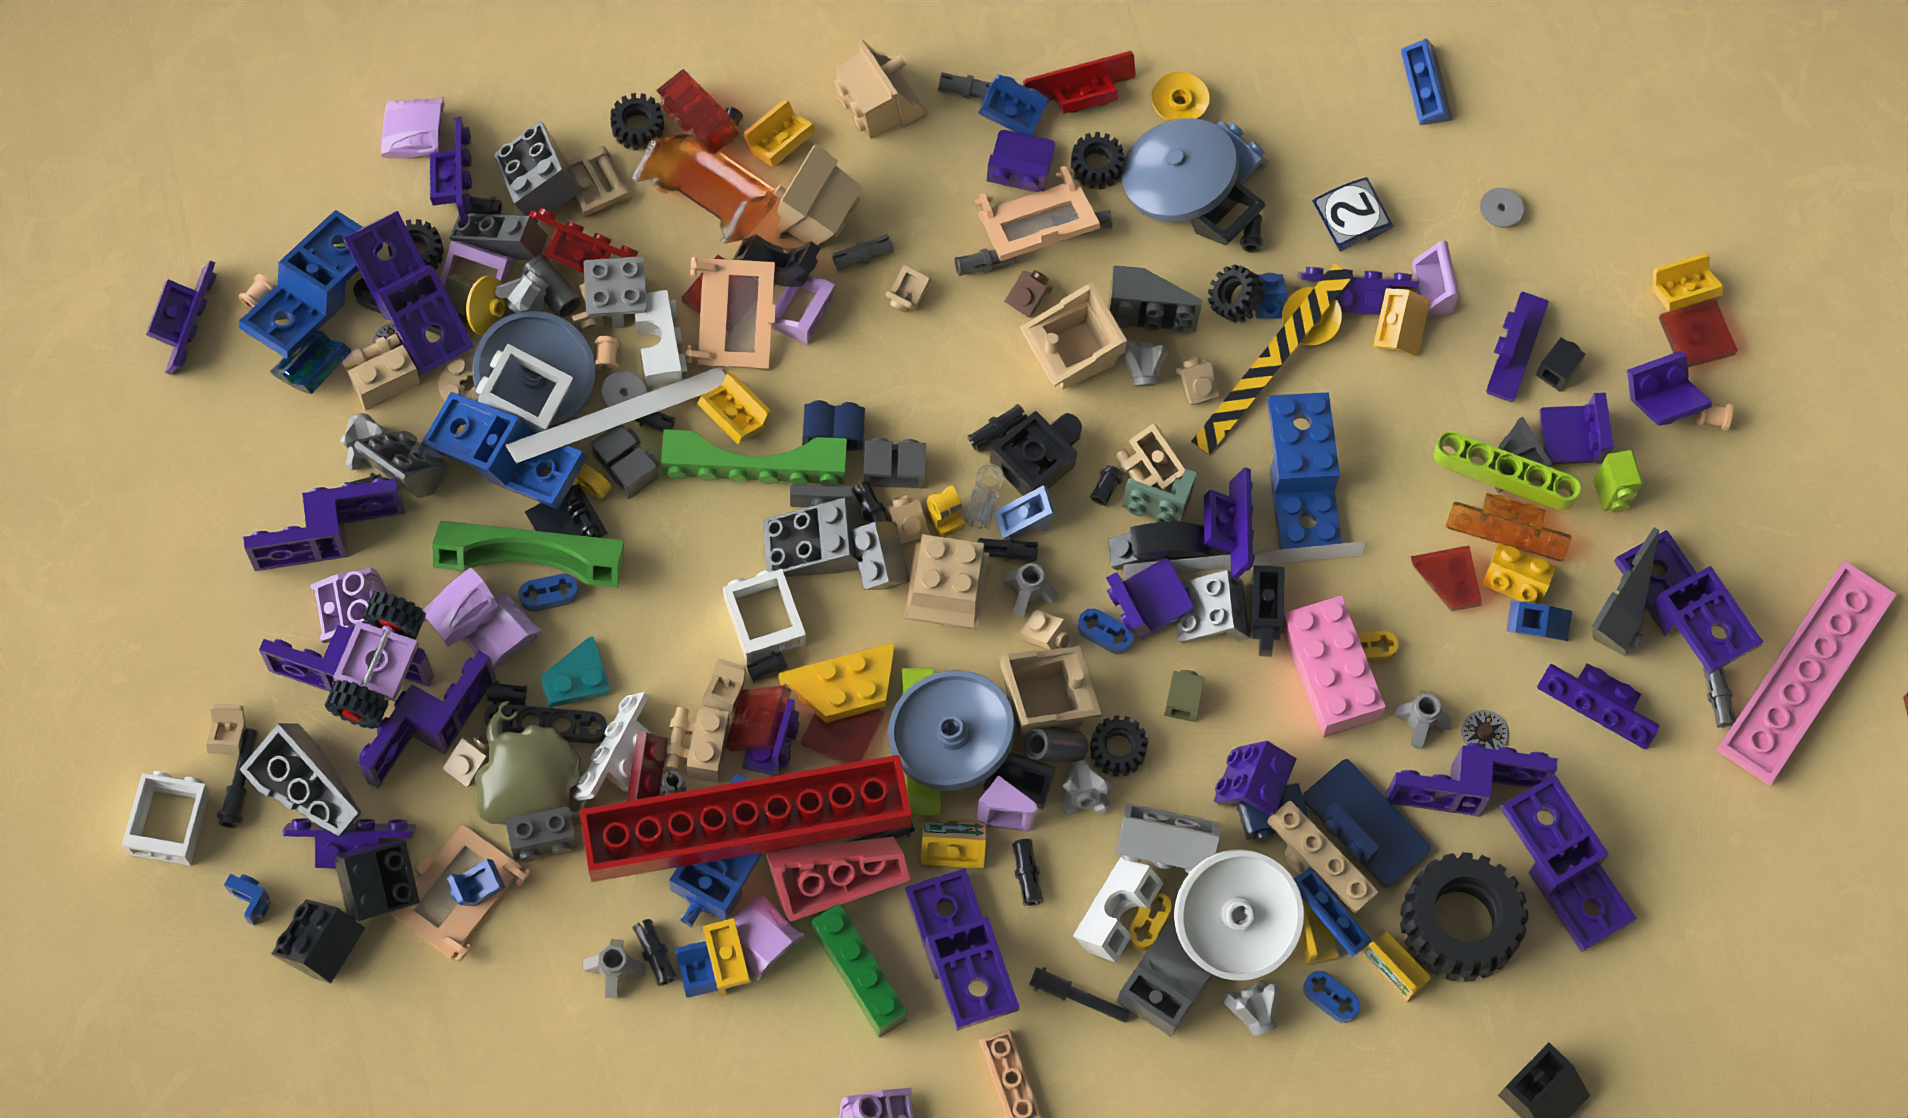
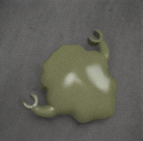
M510 701L503 702L499 706L498 712L491 718L487 726L486 737L489 743V762L482 766L475 775V783L478 790L477 810L480 817L490 824L506 825L508 818L569 807L571 804V790L577 786L581 777L579 768L581 757L555 728L530 725L522 733L503 732L502 725L504 721H513L519 714V711H516L510 717L504 716L503 710L511 703ZM590 799L582 800L580 809L586 808V802ZM569 808L572 824L580 823L579 809L573 810Z

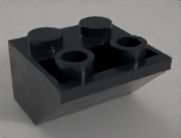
M405 840L363 846L333 855L346 912L354 920L362 921L420 903Z
M306 899L296 909L293 916L294 919L287 930L278 937L276 947L271 954L312 978L331 984L365 930V927L338 907Z
M1550 1042L1498 1094L1521 1118H1570L1591 1096L1574 1065Z

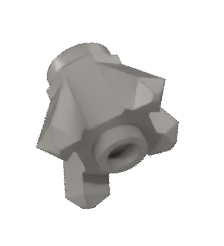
M530 270L526 276L523 274L519 279L496 286L494 293L501 299L506 297L509 300L507 306L515 313L524 311L543 312L544 296L547 293L545 290L549 284Z
M1127 341L1125 353L1120 355L1131 373V379H1134V386L1158 385V377H1160V371L1168 351L1163 345L1153 346V342L1136 343Z
M360 413L352 416L348 421L346 433L339 441L348 448L345 465L350 470H356L361 467L364 456L355 448L356 441L385 435L387 428L376 424L368 414Z
M1033 562L1020 567L1019 570L1006 572L1003 583L1013 588L1018 597L1013 613L1017 616L1024 617L1028 604L1038 599H1042L1045 603L1055 604L1058 593L1046 580L1043 572L1044 565Z
M1420 690L1419 697L1414 699L1413 702L1396 707L1395 717L1407 721L1413 729L1411 746L1415 748H1423L1427 731L1437 727L1439 730H1450L1452 719L1442 709L1439 700L1432 695V692Z
M1080 760L1072 763L1069 766L1068 777L1062 785L1066 791L1060 807L1066 815L1076 813L1078 808L1089 809L1094 807L1097 813L1104 814L1108 812L1111 805L1105 794H1107L1112 784L1097 773V769L1094 768L1091 762Z
M612 939L610 945L601 951L599 955L586 958L583 961L582 971L589 973L599 972L606 980L605 998L617 999L619 983L629 975L634 977L644 976L645 964L630 958L623 949L624 940Z
M1260 980L1255 985L1242 989L1240 991L1241 996L1235 991L1225 993L1223 1003L1246 1024L1247 1028L1251 1029L1252 1035H1260L1277 1027L1275 1019H1277L1276 1009L1280 988L1275 984Z

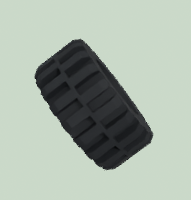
M1462 852L1459 858H1456L1455 854L1451 853L1444 855L1441 861L1435 859L1418 873L1404 896L1405 900L1400 910V915L1403 916L1400 922L1401 933L1407 934L1404 942L1408 950H1416L1417 954L1414 958L1422 965L1426 961L1431 965L1429 971L1435 975L1442 971L1447 973L1446 979L1456 981L1459 976H1462L1465 982L1475 981L1480 975L1482 978L1491 976L1496 969L1500 970L1507 964L1525 937L1527 931L1525 924L1529 920L1528 910L1523 909L1527 901L1524 892L1516 891L1519 882L1514 876L1508 878L1504 874L1506 871L1504 866L1500 863L1497 867L1489 864V857L1481 855L1477 860L1473 859L1472 853ZM1451 892H1463L1479 899L1491 916L1492 930L1489 936L1483 941L1470 943L1459 941L1448 935L1442 929L1436 917L1435 906L1438 899L1442 895Z

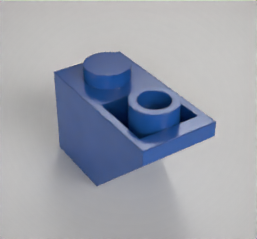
M1511 601L1506 632L1568 641L1572 611L1524 601Z

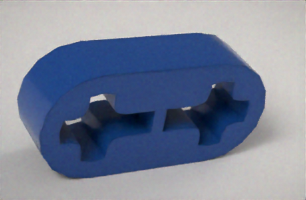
M558 574L525 582L519 589V599L522 607L531 612L571 604L578 596L577 583L568 574ZM561 584H566V587L569 588L568 594L562 595L558 591ZM535 590L538 595L537 601L531 602L529 597V591Z
M1087 609L1081 613L1078 620V631L1085 639L1114 654H1124L1131 648L1133 632H1129L1124 623L1097 609ZM1092 619H1096L1097 627L1094 626L1091 630L1087 629L1086 621L1090 622ZM1119 633L1125 635V642L1121 641L1119 644L1113 642V636L1117 637Z
M1315 971L1308 975L1303 991L1311 1002L1339 1023L1351 1022L1356 1017L1360 1009V1003L1355 994L1324 971ZM1320 980L1325 983L1323 989L1330 996L1321 990L1315 993L1312 990L1314 984L1311 981L1318 983ZM1333 998L1340 1003H1344L1346 1000L1349 1001L1351 1004L1349 1010L1352 1013L1349 1011H1345L1343 1014L1338 1011L1340 1005Z

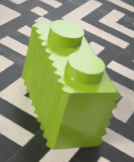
M1633 450L1607 454L1592 482L1596 483L1594 487L1597 488L1596 493L1599 494L1597 498L1601 500L1599 504L1602 505V510L1621 512L1628 509L1635 496H1637L1639 489H1641L1642 484H1644Z

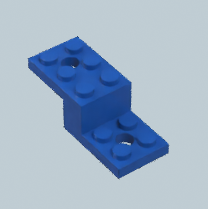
M334 210L278 262V285L239 320V329L288 359L344 306L345 284L359 269L347 247L338 249L333 245L344 243L343 237L363 228V226L339 211ZM383 243L377 247L376 253L383 248ZM283 319L290 321L287 325H279L275 322L276 320Z
M453 392L449 394L421 442L424 447L432 448L443 456L473 467L490 483L555 509L560 507L588 457L584 452L565 445L516 463L506 445L536 433L519 417ZM466 424V428L464 429V431L460 434H456L457 429L461 425ZM552 466L551 472L547 476L542 477L544 469Z
M1329 392L1268 396L1267 403L1274 450L1270 477L1279 549L1342 544L1335 495L1340 471ZM1303 418L1308 421L1310 427L1300 430L1295 427L1293 421ZM1303 516H1309L1315 520L1316 525L1313 528H1305L1300 524L1299 519Z

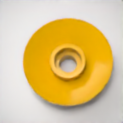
M1172 72L1162 76L1155 83L1151 100L1155 111L1167 121L1182 118L1199 119L1208 108L1209 92L1206 85L1197 76L1187 72ZM1175 101H1182L1184 104H1177Z
M484 276L478 279L472 286L467 298L466 315L469 326L480 336H483L492 325L504 318L507 312V298L501 299L494 293L496 286L502 283L493 276Z
M1315 287L1301 288L1289 296L1282 310L1283 326ZM1336 298L1302 339L1301 344L1309 346L1320 345L1334 337L1339 330L1342 320L1341 308Z

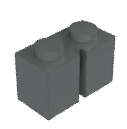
M619 425L609 429L592 441L591 448L596 460L630 499L658 479L657 466H659V463L649 450L645 452L638 446L641 443L640 439L631 428L626 430L623 425Z
M875 438L872 441L865 440L863 482L869 481L870 486L924 489L926 443H920L914 439H906L899 442V444H893V441L885 438Z
M873 522L850 530L856 556L862 557L863 560L858 565L864 590H886L910 582L896 522Z

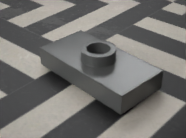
M790 485V507L808 508L841 498H846L852 502V487Z

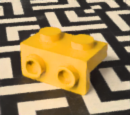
M784 99L748 128L743 135L752 155L774 167L816 133L813 124L795 114L791 103Z
M1707 253L1663 265L1653 270L1652 292L1669 312L1722 296L1723 285L1709 270L1710 257Z
M732 372L725 376L722 385L702 395L697 403L738 445L762 432L771 414V410Z
M1498 543L1482 585L1518 601L1541 604L1556 566L1542 558H1535L1525 554L1515 547Z

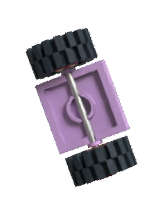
M375 592L372 594L363 615V619H365L364 621L367 624L357 621L333 679L335 682L324 705L327 711L332 712L334 716L341 717L340 719L343 721H350V724L353 725L359 724L363 728L367 726L370 729H377L380 726L388 707V700L395 702L419 644L416 638L426 617V613L422 611L421 607L415 606V603L411 601H405L406 599L403 597L398 598L395 594L390 593L388 595L386 592Z

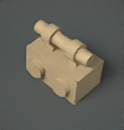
M396 334L387 338L382 336L375 340L376 343L362 350L359 348L350 351L351 355L340 359L344 369L348 370L352 386L365 410L420 385L417 370Z
M1152 423L1128 440L1137 453L1130 456L1126 449H1122L1115 456L1121 463L1119 467L1125 475L1128 474L1131 479L1152 487L1159 485L1163 491L1170 493L1175 478L1182 479L1185 469L1188 468L1161 428ZM1141 463H1144L1152 474L1148 478H1145L1138 468Z
M677 707L675 718L671 719L669 728L672 734L670 744L666 745L665 757L667 759L665 768L676 771L679 761H686L688 778L719 783L730 727L729 711L698 707L695 722H689L687 720L689 710L684 707ZM684 734L692 735L690 749L682 747Z

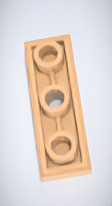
M1011 1029L981 1038L979 1042L1006 1118H1042ZM1007 1076H1014L1017 1082L1009 1084L1005 1078Z

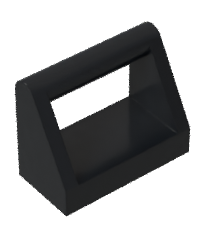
M1236 180L1229 195L1217 207L1190 221L1196 234L1227 246L1266 205L1263 200ZM1237 203L1248 206L1225 231L1216 226Z
M1010 752L1001 767L985 780L983 790H987L994 780L1000 776L1034 801L1037 808L1043 809L1053 782L1056 767Z

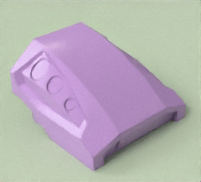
M444 97L439 99L387 102L382 134V157L412 159L418 156L429 157L430 153L440 152L439 135H441V114L445 106Z
M368 567L349 573L336 574L311 584V588L316 594L322 629V635H320L321 642L329 643L337 625L348 628V625L356 626L357 621L367 624L364 621L365 619H363V615L372 594L375 592L387 593L386 586L376 569Z
M469 568L424 608L423 611L426 613L424 620L434 627L444 640L445 645L449 647L475 632L479 625L489 622L494 616L493 610L498 605L485 582L472 568Z
M506 592L495 597L498 607L493 610V618L489 622L479 625L475 632L463 638L475 654L481 651L490 656L494 671L498 667L505 665L509 657L511 658L520 648L523 649L530 646L533 640H535V636L538 638L542 635V630L527 617Z
M761 894L733 917L747 971L756 981L769 970L772 964L776 963L777 959L790 951L797 944V940L801 942L804 939V934L796 929Z
M912 1089L880 1090L866 1094L846 1096L841 1100L839 1118H914L910 1100Z

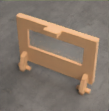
M1066 166L1060 167L1061 172L1056 173V178H1063L1064 184L992 208L989 202L993 201L992 196L986 197L985 193L979 194L980 199L974 201L976 206L982 205L984 208L983 211L978 212L979 218L1000 261L1100 228V223L1077 179L1072 180L1071 175L1074 174L1073 168L1068 169Z
M692 257L691 276H697V270H703L699 347L698 351L692 350L693 345H687L686 363L692 364V358H698V366L769 369L772 323H775L776 305H773L775 262L704 258L703 263L697 262V257Z
M462 824L434 859L427 855L416 869V872L420 874V877L415 882L420 903L392 911L390 914L452 959L458 953L459 955L455 959L460 963L472 948L468 943L463 947L462 945L514 879H518L515 885L520 888L531 874V871L526 869L522 872L523 867ZM493 859L506 888L475 907L459 905L451 896V886L447 877L451 874H463L482 861Z

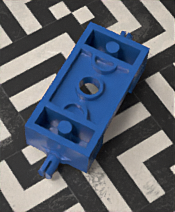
M736 774L731 783L747 781V779ZM763 853L677 867L669 880L671 891L686 899L690 904L680 920L692 927L701 911L711 913L723 921L727 920L743 896L742 887Z

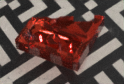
M1469 545L1411 556L1413 567L1451 612L1482 606Z

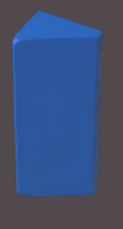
M1426 38L1400 49L1419 124L1425 125L1452 120L1434 46Z
M1311 867L1294 878L1301 897L1352 957L1362 952L1372 942V939Z

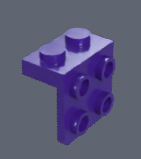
M1008 130L999 131L993 155L990 154L986 181L1033 192L1044 191L1055 149L1054 141Z
M1162 559L1126 581L1117 572L1106 578L1111 586L1107 590L1109 597L1115 606L1120 604L1124 611V614L1120 615L1125 627L1129 632L1134 630L1141 639L1171 624L1194 609L1192 600L1168 559Z
M1262 741L1233 749L1227 757L1226 764L1228 766L1225 773L1216 785L1214 802L1224 805L1244 801L1268 816L1275 815L1297 758L1269 741Z

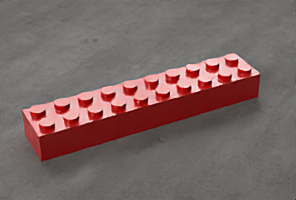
M900 754L579 809L591 882L911 827L912 819Z

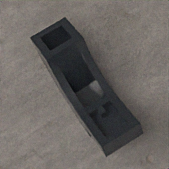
M754 234L742 241L733 260L775 262L774 285L799 287L805 284L809 274L818 263L816 257L821 248L812 241L794 249L783 248Z
M1157 522L1130 527V533L1108 539L1111 567L1116 571L1123 569V566L1126 564L1146 563L1162 559L1178 560L1215 556L1214 547L1204 544V526L1194 523Z

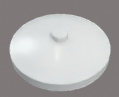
M1249 850L1223 851L1200 862L1183 881L1175 903V927L1185 952L1198 966L1207 972L1229 980L1255 979L1278 968L1295 949L1302 932L1304 920L1302 897L1292 876L1282 865L1270 857Z

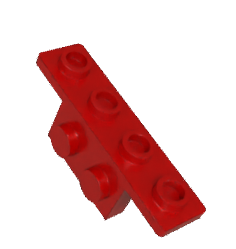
M1132 51L1030 77L1023 80V86L1028 89L1038 90L1049 101L1055 99L1063 114L1076 113L1081 109L1096 105H1105L1108 102L1118 100V90L1113 83L1135 78L1134 54Z
M540 208L539 213L531 211L529 214L530 217L555 228L544 256L581 273H584L585 260L609 259L611 253L621 258L637 257L638 251L622 245L621 249L611 246V239L596 232L593 237L582 233L585 227L568 220L566 225L555 220L556 214Z

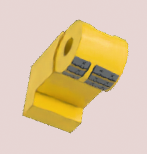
M952 485L948 486L940 494L928 496L926 515L939 537H946L965 527V522L961 517L963 504Z

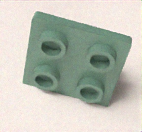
M1185 469L1182 479L1175 478L1170 493L1133 479H1128L1122 506L1127 508L1133 515H1146L1154 518L1157 522H1182L1192 497L1197 473Z

